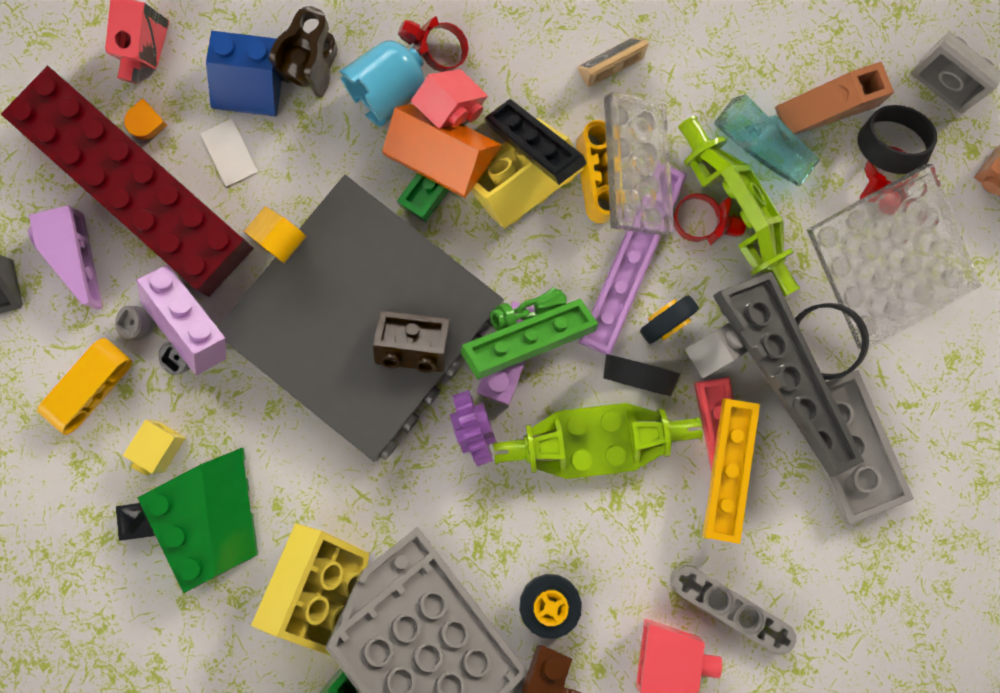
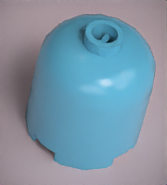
M393 40L379 43L339 71L343 75L340 79L355 103L362 100L370 110L365 114L366 117L379 128L392 118L395 107L405 106L411 102V99L424 82V74L421 69L424 62L419 53L414 48L408 50L403 44Z

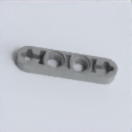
M681 565L672 572L670 580L673 590L712 616L773 653L786 654L795 647L796 634L793 628L779 618L690 565ZM692 572V580L702 587H704L706 580L709 581V584L702 590L701 595L688 586L685 590H681L683 584L679 581L680 576H689ZM715 590H721L726 595V604L721 609H712L708 603L709 595ZM700 595V600H696V597ZM745 609H753L757 615L756 623L750 628H744L739 623V615ZM767 625L776 632L782 630V635L786 637L783 643L777 641L773 645L775 640L762 631L764 626Z

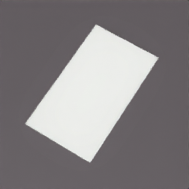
M233 118L200 133L225 187L258 172Z

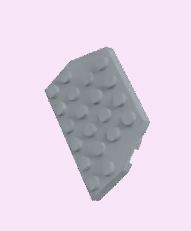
M418 527L360 572L325 647L359 693H521L528 673L521 661Z

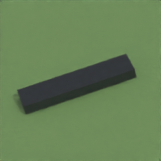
M511 99L485 117L488 126L558 185L587 164L583 154Z

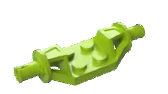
M693 115L678 125V129L682 132L692 149L691 154L683 161L685 166L692 167L703 188L711 187L725 180L722 182L725 192L731 199L734 200L736 198L743 209L740 211L742 220L748 228H754L756 231L754 235L738 245L753 268L750 271L751 276L760 272L762 274L772 272L784 297L800 289V286L797 285L784 263L787 261L786 257L794 253L792 248L784 251V221L751 166L721 149L727 143L724 136L710 140L698 121L697 116ZM702 160L706 161L717 171L711 175ZM756 242L759 243L761 258L753 245Z
M628 403L561 410L531 427V424L526 425L524 439L493 443L494 451H509L506 454L494 455L495 464L526 460L527 463H530L531 473H537V470L564 479L636 471L661 455L669 457L671 455L672 442L693 439L701 440L703 438V430L688 431V428L702 426L699 417L669 421L663 408L653 411ZM637 421H656V422H637ZM554 430H555V432H552V433H549V434H545V435H541V436H538V437H534V438H533V436H536V435H539V434H543V433H547V432H551V431H554ZM536 459H559V461H539Z

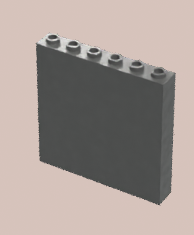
M344 174L299 228L307 236L285 264L275 257L217 328L225 337L227 344L375 462L381 457L386 460L398 446L395 439L402 431L408 433L420 418L416 413L424 403L430 406L441 392L438 386L445 377L452 379L462 366V363L459 361L462 357V345L483 337L480 333L488 324L493 327L490 313L495 310L497 305L504 304V299ZM380 310L450 319L444 371L424 373L417 369L403 367L392 369L376 364L373 342Z

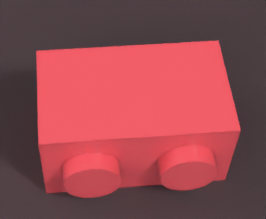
M461 69L428 74L411 99V102L438 129L450 126L456 127L461 123L468 121L471 123L476 120L484 109L481 105L488 95Z

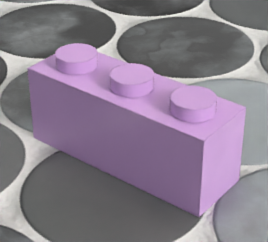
M169 265L136 279L140 303L195 375L226 360L225 337Z

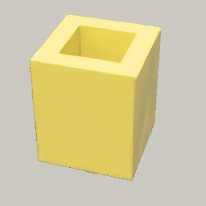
M145 419L123 456L132 461L131 467L144 475L165 473L186 437L157 420Z

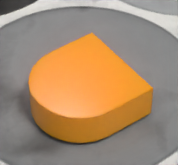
M143 98L127 111L124 118V124L128 132L140 140H148L155 137L167 126L165 121Z

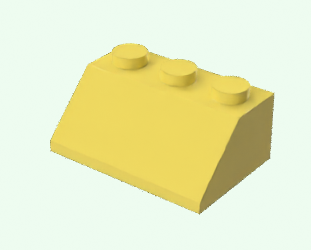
M536 118L573 147L570 139L567 136H565L558 130L554 129L541 119ZM505 141L501 144V150L477 181L471 192L487 213L505 229L510 224L519 221L522 215L533 207L543 203L549 195L561 186L570 183L577 174L584 170V167L558 185Z

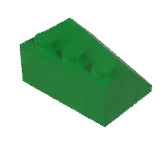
M244 448L202 463L137 497L183 593L203 585L258 555L253 513L250 511L248 491H250L248 478H246L244 467Z

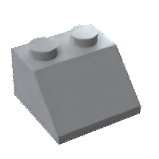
M950 31L931 48L910 73L961 114L994 91L1000 83V71L994 67L993 63L989 59L981 57L962 38L955 36Z

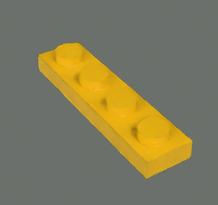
M726 398L722 399L702 534L704 538L737 544L741 542L760 404Z

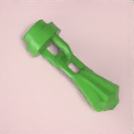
M552 287L541 296L524 301L515 309H512L508 303L497 305L495 310L490 313L491 323L499 331L516 324L518 319L527 320L565 305L567 297L562 290ZM534 305L535 311L529 313V309H526V307Z

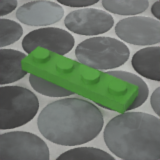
M580 298L463 344L461 354L477 380L591 334L596 331L598 322Z

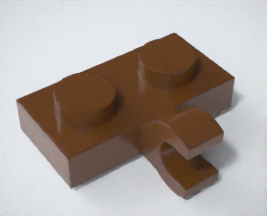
M537 645L521 693H581L564 687L572 658L544 645Z

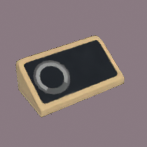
M630 38L577 67L578 72L586 86L591 87L644 59L649 43L646 39Z

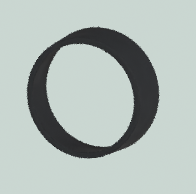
M888 105L879 108L873 113L860 129L857 140L859 149L864 157L876 167L894 174H912L922 170L927 165L937 143V131L932 122L919 111L902 105ZM889 121L910 128L922 139L926 150L919 153H904L892 149L879 139L875 133L873 123Z
M606 354L603 378L671 396L681 374Z

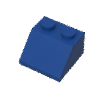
M211 30L206 70L210 106L212 109L277 117L282 80L269 61L271 48L277 38Z

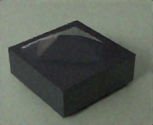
M140 503L116 506L119 541L155 536Z

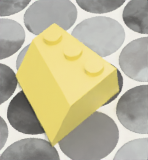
M295 523L251 626L281 639L330 655L325 648L360 572L368 565L369 553L321 530Z

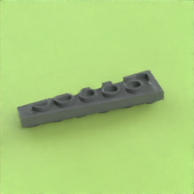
M769 272L714 294L713 297L720 307L722 314L730 322L830 477L839 475L863 463L864 460L773 273Z

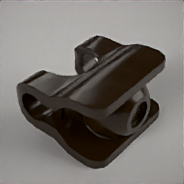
M306 6L298 10L289 28L274 42L269 54V61L283 82H291L300 87L310 86L316 96L323 97L329 86L330 68L337 55L338 48L333 35L328 33V22L320 9ZM309 19H317L319 21L318 26L310 33H306L303 30L304 23ZM324 42H327L329 47L323 52Z

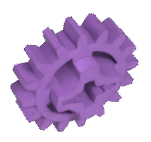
M469 390L453 395L456 412L450 414V418L462 452L470 451L476 466L492 462L493 458L489 444L495 443L496 438L484 404L475 405Z

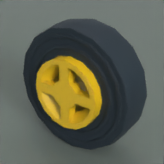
M689 295L678 302L674 299L647 318L649 323L641 328L640 333L649 344L654 343L660 338L664 341L691 322L689 317L695 314L699 307Z
M544 574L535 577L525 586L520 596L519 611L523 623L532 633L541 638L556 639L567 635L576 627L581 617L582 601L578 590L568 579L560 575Z

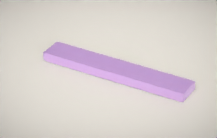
M656 162L591 312L598 322L595 332L581 337L579 344L602 354L611 355L687 173L661 162Z

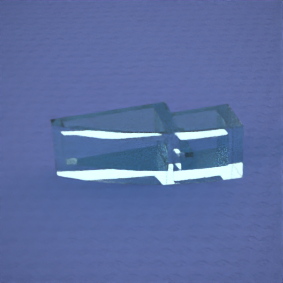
M746 94L733 98L714 122L726 136L744 151L796 186H801L820 161L776 115L768 117Z

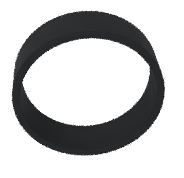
M823 303L811 306L795 317L798 326L802 319L810 312L819 308H834L850 316L859 328L862 344L860 354L855 363L841 373H821L824 380L841 378L854 371L865 359L869 348L867 327L855 311L844 305Z

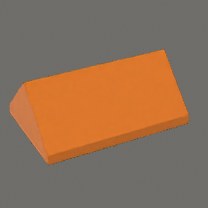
M414 104L394 108L382 153L386 157L466 198L499 153L502 145L463 124H459L456 127L450 126L438 129Z

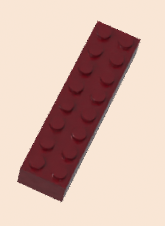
M48 65L1 113L6 120L174 271L204 295L210 297L254 249L252 245Z

